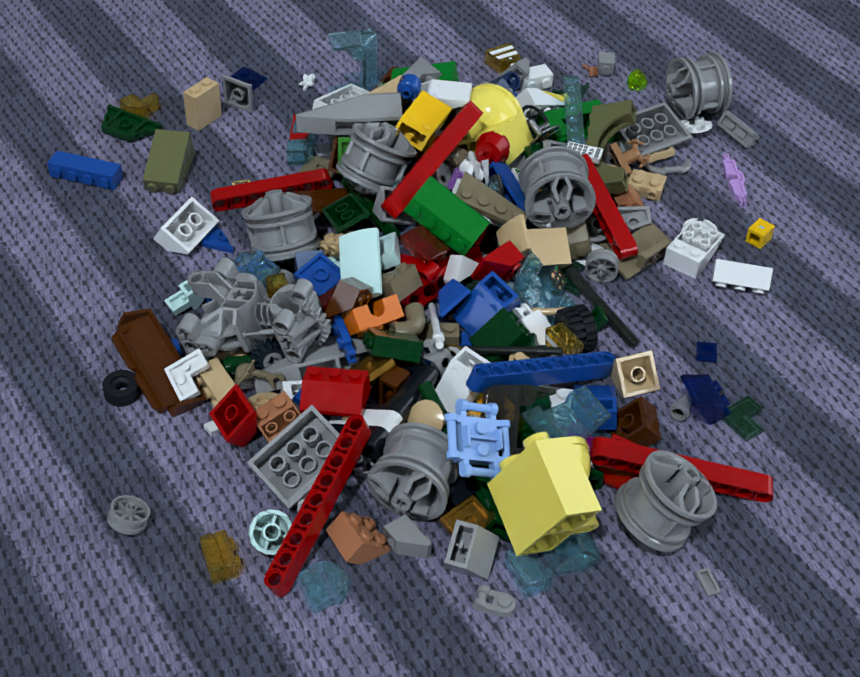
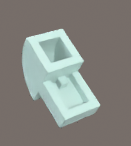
M186 280L178 285L180 291L164 300L172 313L177 316L189 307L196 310L205 298L196 296Z

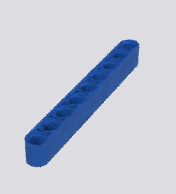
M602 351L476 364L466 381V386L473 392H488L607 378L612 372L614 359L617 357L611 352Z

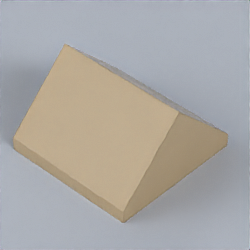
M652 350L614 359L611 379L623 398L660 389Z

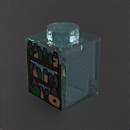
M557 265L541 269L535 279L545 297L560 295L567 284Z

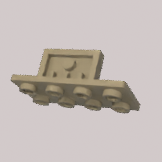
M653 223L642 227L632 234L638 246V254L619 260L618 272L626 280L631 279L663 257L666 253V248L672 242Z

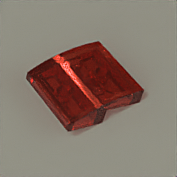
M423 225L407 231L400 236L398 241L425 265H428L434 259L439 260L450 250Z

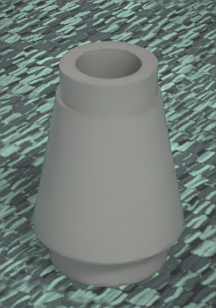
M683 394L670 406V415L673 419L682 421L689 417L693 398L689 394Z

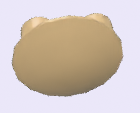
M426 399L418 401L412 406L407 419V423H422L437 428L440 431L446 424L440 406L434 401Z

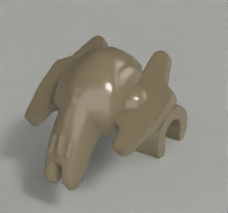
M253 359L251 363H243L236 368L234 383L240 387L242 381L249 380L255 376L268 380L270 386L274 388L276 386L275 378H279L281 383L286 381V379L280 372L272 374L263 370H256L254 366L255 360Z

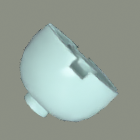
M268 509L259 512L253 517L248 529V536L252 546L263 554L275 555L292 525L289 517L279 510Z

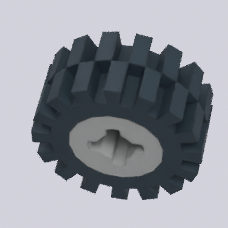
M266 338V342L263 339L260 340L261 344L258 345L256 343L254 345L256 349L252 348V354H250L251 360H255L254 366L256 370H263L286 358L276 338H272V340Z

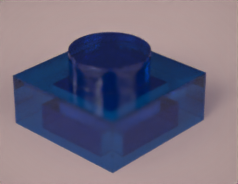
M697 341L696 361L716 362L717 343Z

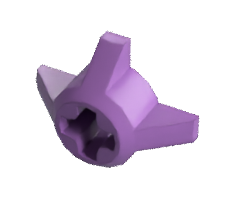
M458 167L454 169L452 177L448 181L447 189L450 191L453 190L457 178L462 179L464 172H460Z

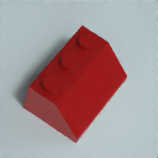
M308 366L302 379L300 412L303 413L309 406L313 405L320 414L350 417L359 414L362 416L371 391L369 371Z

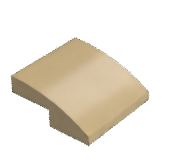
M519 214L510 219L496 232L499 247L510 240L524 257L530 251L531 245L524 214Z

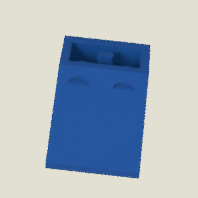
M491 271L476 285L453 314L452 318L467 333L469 332L472 337L503 307L509 312L515 307L518 308L521 305L520 298L494 271Z
M574 385L575 426L581 430H616L617 398L614 385Z

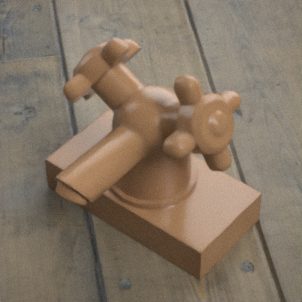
M638 139L627 141L626 144L631 145V149L623 153L617 142L609 147V153L616 166L624 167L628 177L632 173L629 164H635L636 161H639L641 163L639 168H642L649 161L650 154L644 157L638 150V145L644 144Z

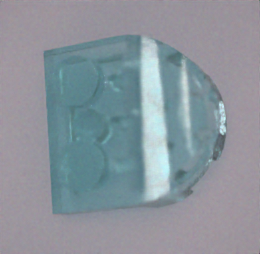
M256 250V253H247L245 251L239 254L233 261L240 273L254 275L259 281H262L264 286L280 272V267L265 257V253Z
M318 561L299 572L296 578L310 610L314 614L334 602L337 606L343 603L346 599L345 594L348 587L351 586L348 574L339 565L330 561Z

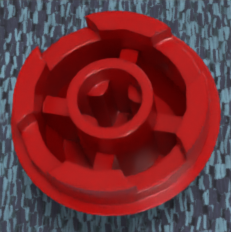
M494 131L481 134L475 145L477 160L482 163V160L489 159V165L492 161L504 163L509 157V141L504 135L502 136Z

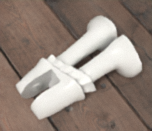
M468 151L469 156L458 166L459 171H466L479 181H482L484 178L482 163L477 160L473 151Z

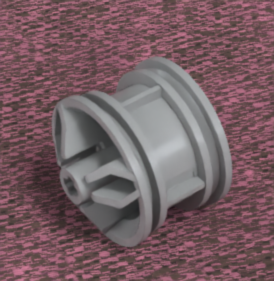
M715 51L708 52L705 55L699 56L696 61L691 58L678 57L669 63L666 73V94L671 108L681 120H689L692 117H696L702 110L709 114H721L729 108L733 91L732 78L728 64L720 53Z
M378 122L355 123L352 127L354 132L350 136L351 141L348 148L342 155L341 161H338L336 164L337 170L351 186H355V190L362 194L377 195L380 186L395 188L401 182L407 166L412 161L411 158L416 156L417 151L406 137L398 131V128L391 124H381Z
M564 146L547 147L530 155L522 164L518 178L520 188L525 195L524 208L528 219L535 226L541 229L566 227L567 230L584 222L593 212L596 204V195L593 186L588 180L589 170L587 162L579 152Z
M281 189L271 190L265 193L264 199L261 197L252 205L242 210V217L246 219L253 260L270 261L272 263H277L278 261L282 266L294 264L296 252L313 251L319 247L321 240L317 237L312 207L310 206L312 204L310 196L291 192L284 194Z
M414 422L402 423L392 428L385 441L384 455L371 467L367 476L368 488L373 497L389 511L400 516L406 514L409 519L425 521L439 517L444 512L448 503L449 485L453 484L460 476L459 463H453V460H447L446 452L448 451L447 434L432 426Z
M664 450L652 452L640 468L639 477L632 478L627 483L621 485L614 497L616 511L626 528L642 543L662 552H674L680 549L691 532V526H697L704 520L709 519L717 509L716 495L706 477L683 457Z

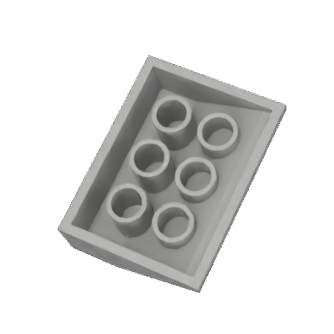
M666 102L637 111L636 123L616 132L614 142L622 141L627 151L631 149V145L626 144V142L638 139L644 143L643 145H638V150L642 156H646L647 154H653L692 140L693 137Z
M311 405L247 463L290 510L309 493L339 433Z

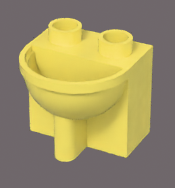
M490 83L477 85L472 88L470 100L483 114L456 147L475 153L478 137L485 132L494 131L502 136L504 135L509 141V157L504 162V164L509 166L524 151V147L529 146L533 141L523 110L518 100L507 89Z
M547 432L535 433L523 441L522 444L525 449L520 454L509 456L499 463L501 471L487 483L516 556L552 551L570 535L590 532L599 527L595 515L602 509L589 482L591 469L589 446L583 437L550 438Z

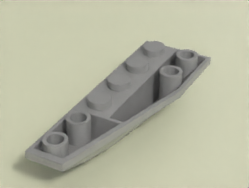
M401 93L364 94L296 114L297 132L351 135L354 132L352 127L355 123L378 122L396 126L402 117Z
M351 335L357 362L348 364L342 349L339 350L337 347V337L328 336L325 343L322 342L320 346L316 343L310 345L300 363H293L284 358L266 367L263 371L272 374L280 372L285 376L286 381H297L303 379L308 366L350 369L371 354L362 343L363 336ZM255 376L252 377L256 394L281 389L282 383L279 378L274 379L276 386L272 388L268 380Z

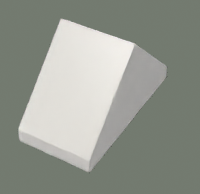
M450 255L443 282L447 284L451 279L461 282L473 273L479 263L463 255Z

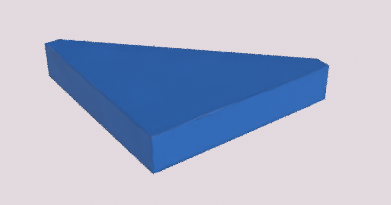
M217 224L201 241V247L234 253V247L230 245L228 238Z

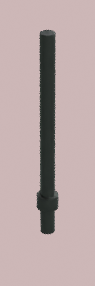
M538 345L537 347L467 346L477 354L515 355L518 352H522L525 355H537L538 357L563 355L562 347H547V345Z

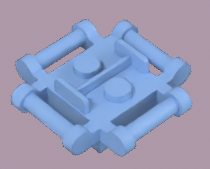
M458 399L455 403V413L444 414L448 436L446 457L447 460H453V463H459V474L461 477L480 476L493 479L501 471L499 463L510 456V420H496L498 405L496 403L481 404L468 402L466 399ZM466 411L485 413L486 418L466 416ZM471 465L489 466V468L472 467Z

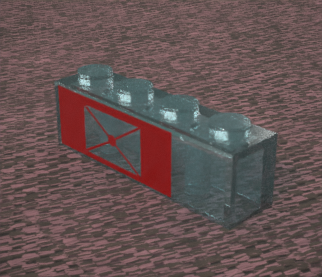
M293 113L286 148L288 166L309 164V159L313 157L312 148H314L316 134L297 132L296 114L298 113Z

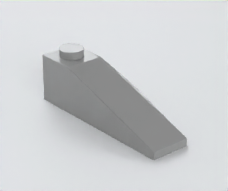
M650 206L617 207L630 231L652 223ZM592 212L585 220L591 243L605 241L607 238Z

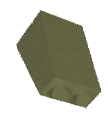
M155 130L143 176L145 190L150 192L162 191L169 194L181 192L195 154L190 132Z

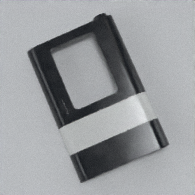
M396 364V366L409 371L410 377L387 404L365 405L362 416L371 429V435L366 445L370 446L373 453L369 452L365 445L362 453L366 457L376 459L384 449L390 430L399 424L405 423L412 406L418 401L423 400L418 386L427 381H431L433 386L437 383L440 374L435 367L430 365ZM332 415L328 420L340 434L346 421L341 416Z

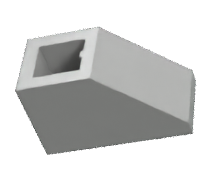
M406 514L383 526V535L387 539L386 543L396 554L420 558L431 557L432 542L430 538L424 535L419 530L416 522L410 520Z

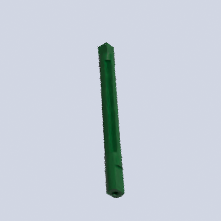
M343 177L341 181L343 187L349 193H354L369 211L371 219L385 235L396 232L398 237L400 231L393 223L381 222L372 212L374 202L370 197L355 190V186H351Z
M431 381L421 383L418 386V390L423 399L434 401L440 406L443 414H447ZM447 423L441 430L445 434H447ZM466 477L468 483L475 491L476 498L489 512L493 497L483 477Z

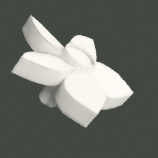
M303 75L304 81L300 82L299 85L303 86L304 91L307 90L308 86H314L315 75Z

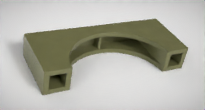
M627 100L592 106V112L589 114L590 126L587 128L588 140H586L585 144L604 150L606 143L616 132L627 126L634 125L636 123L637 110L633 101ZM602 157L599 164L594 163L610 194L627 192L629 177L624 167L609 166L602 161Z

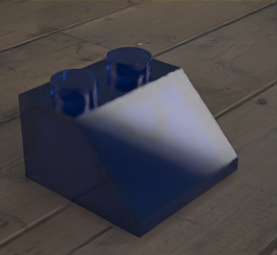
M683 374L680 376L695 407L709 425L731 414L728 408L731 404L725 394L721 395L720 391L723 389L717 379L713 381L709 374Z

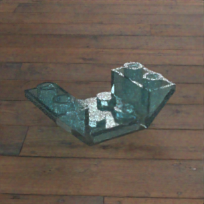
M532 251L528 252L515 275L514 291L519 295L520 303H526L531 310L534 307L560 308L576 305L566 292L556 297L537 276L543 264ZM546 316L550 325L555 328V316Z
M586 385L571 391L564 403L546 411L537 406L522 413V417L535 433L547 432L550 438L579 436L586 439L611 417L610 413Z

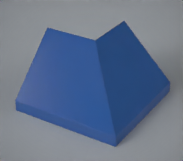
M451 279L437 293L436 310L439 322L459 306L471 293L467 287L455 279Z

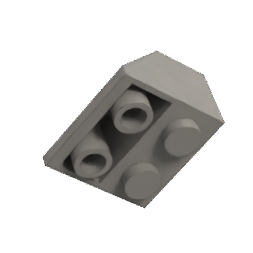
M456 519L444 562V569L488 580L499 536L479 525Z

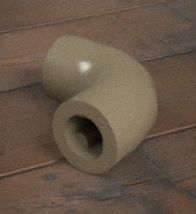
M415 302L408 304L404 308L406 321L391 322L389 331L413 334L416 337L422 333L426 325L425 311L421 303Z

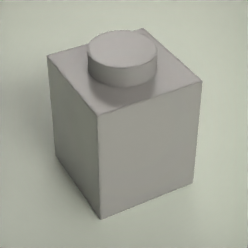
M599 52L597 61L598 75L613 76L615 53Z

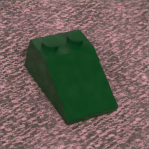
M353 192L321 209L328 225L335 234L370 216L369 211Z

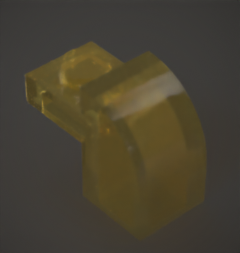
M132 93L119 100L120 109L147 119L150 118L151 112L160 108L159 98L156 93H152L142 99Z

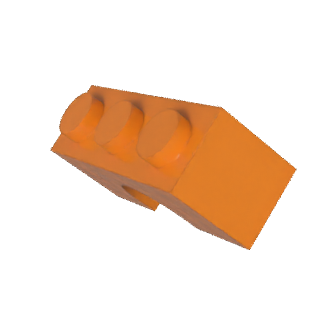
M397 294L370 303L373 315L367 304L341 313L349 335L357 334V337H360L367 333L368 327L382 329L384 328V323L390 326L391 322H398V318L404 317Z

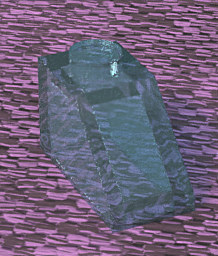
M512 550L506 551L505 566L524 599L549 590L552 575L547 567L545 568L541 560L527 555L516 556L515 551Z

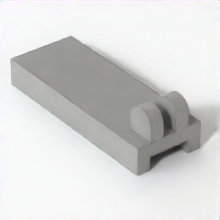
M725 110L717 125L746 148L754 146L756 144L755 140L759 139L758 133L730 111Z

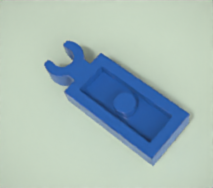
M341 314L333 316L331 332L333 337H337V347L339 350L342 349L348 364L356 363V351L352 346V340Z

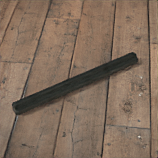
M574 267L568 268L566 272L567 277L594 307L597 305L603 307L609 320L608 323L630 348L637 347L640 342L639 339Z

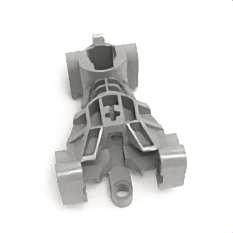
M221 258L213 271L198 270L188 275L187 281L193 293L199 298H210L213 300L202 304L205 314L201 320L196 315L187 313L175 330L187 355L200 348L207 361L212 356H215L218 350H244V352H251L252 348L256 349L254 346L256 343L258 345L261 344L260 340L263 339L266 342V338L272 340L276 335L285 357L293 363H300L313 342L319 346L322 342L325 343L332 326L329 324L330 320L325 318L327 314L323 312L317 293L313 291L314 287L310 281L303 278L298 279L296 284H287L280 288L270 299L262 281H259L257 277L250 273H240L232 260Z

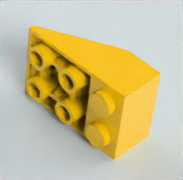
M422 90L395 127L398 128V131L406 137L414 148L425 153L453 108Z

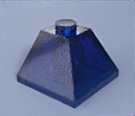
M244 66L229 76L251 84L252 91L267 81L265 76Z

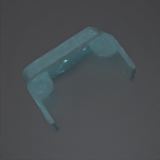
M372 29L328 34L333 51L349 49L351 58L355 60L360 59V82L350 84L370 91L377 83L378 37L376 32ZM349 84L329 86L330 93Z

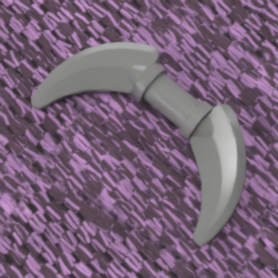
M686 158L682 165L673 167L664 166L660 168L650 164H646L644 167L652 173L661 175L682 174L690 170L691 161Z

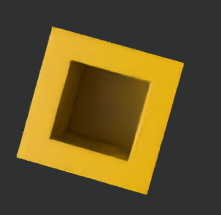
M759 218L748 228L745 241L761 249L772 239L775 225Z

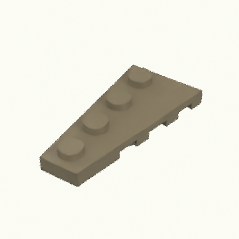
M464 172L456 191V196L479 214L503 225L519 214H524L526 222L527 215L525 211L468 172Z

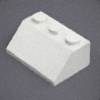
M191 197L160 228L153 239L167 251L189 254L220 220Z
M716 259L713 264L711 282H716L715 286L726 288L727 285H733L736 290L745 291V288H751L754 293L764 294V291H769L773 268Z

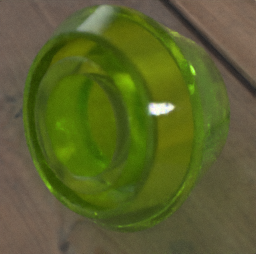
M640 69L633 70L627 79L628 88L630 90L645 88L648 81L646 75Z

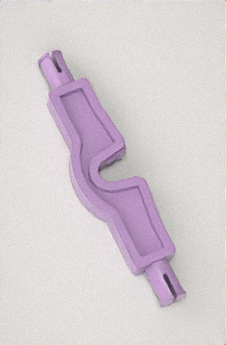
M724 153L722 155V167L725 178L732 179L729 180L728 187L734 199L739 201V205L746 206L745 176L738 170L735 160L730 159L728 153Z

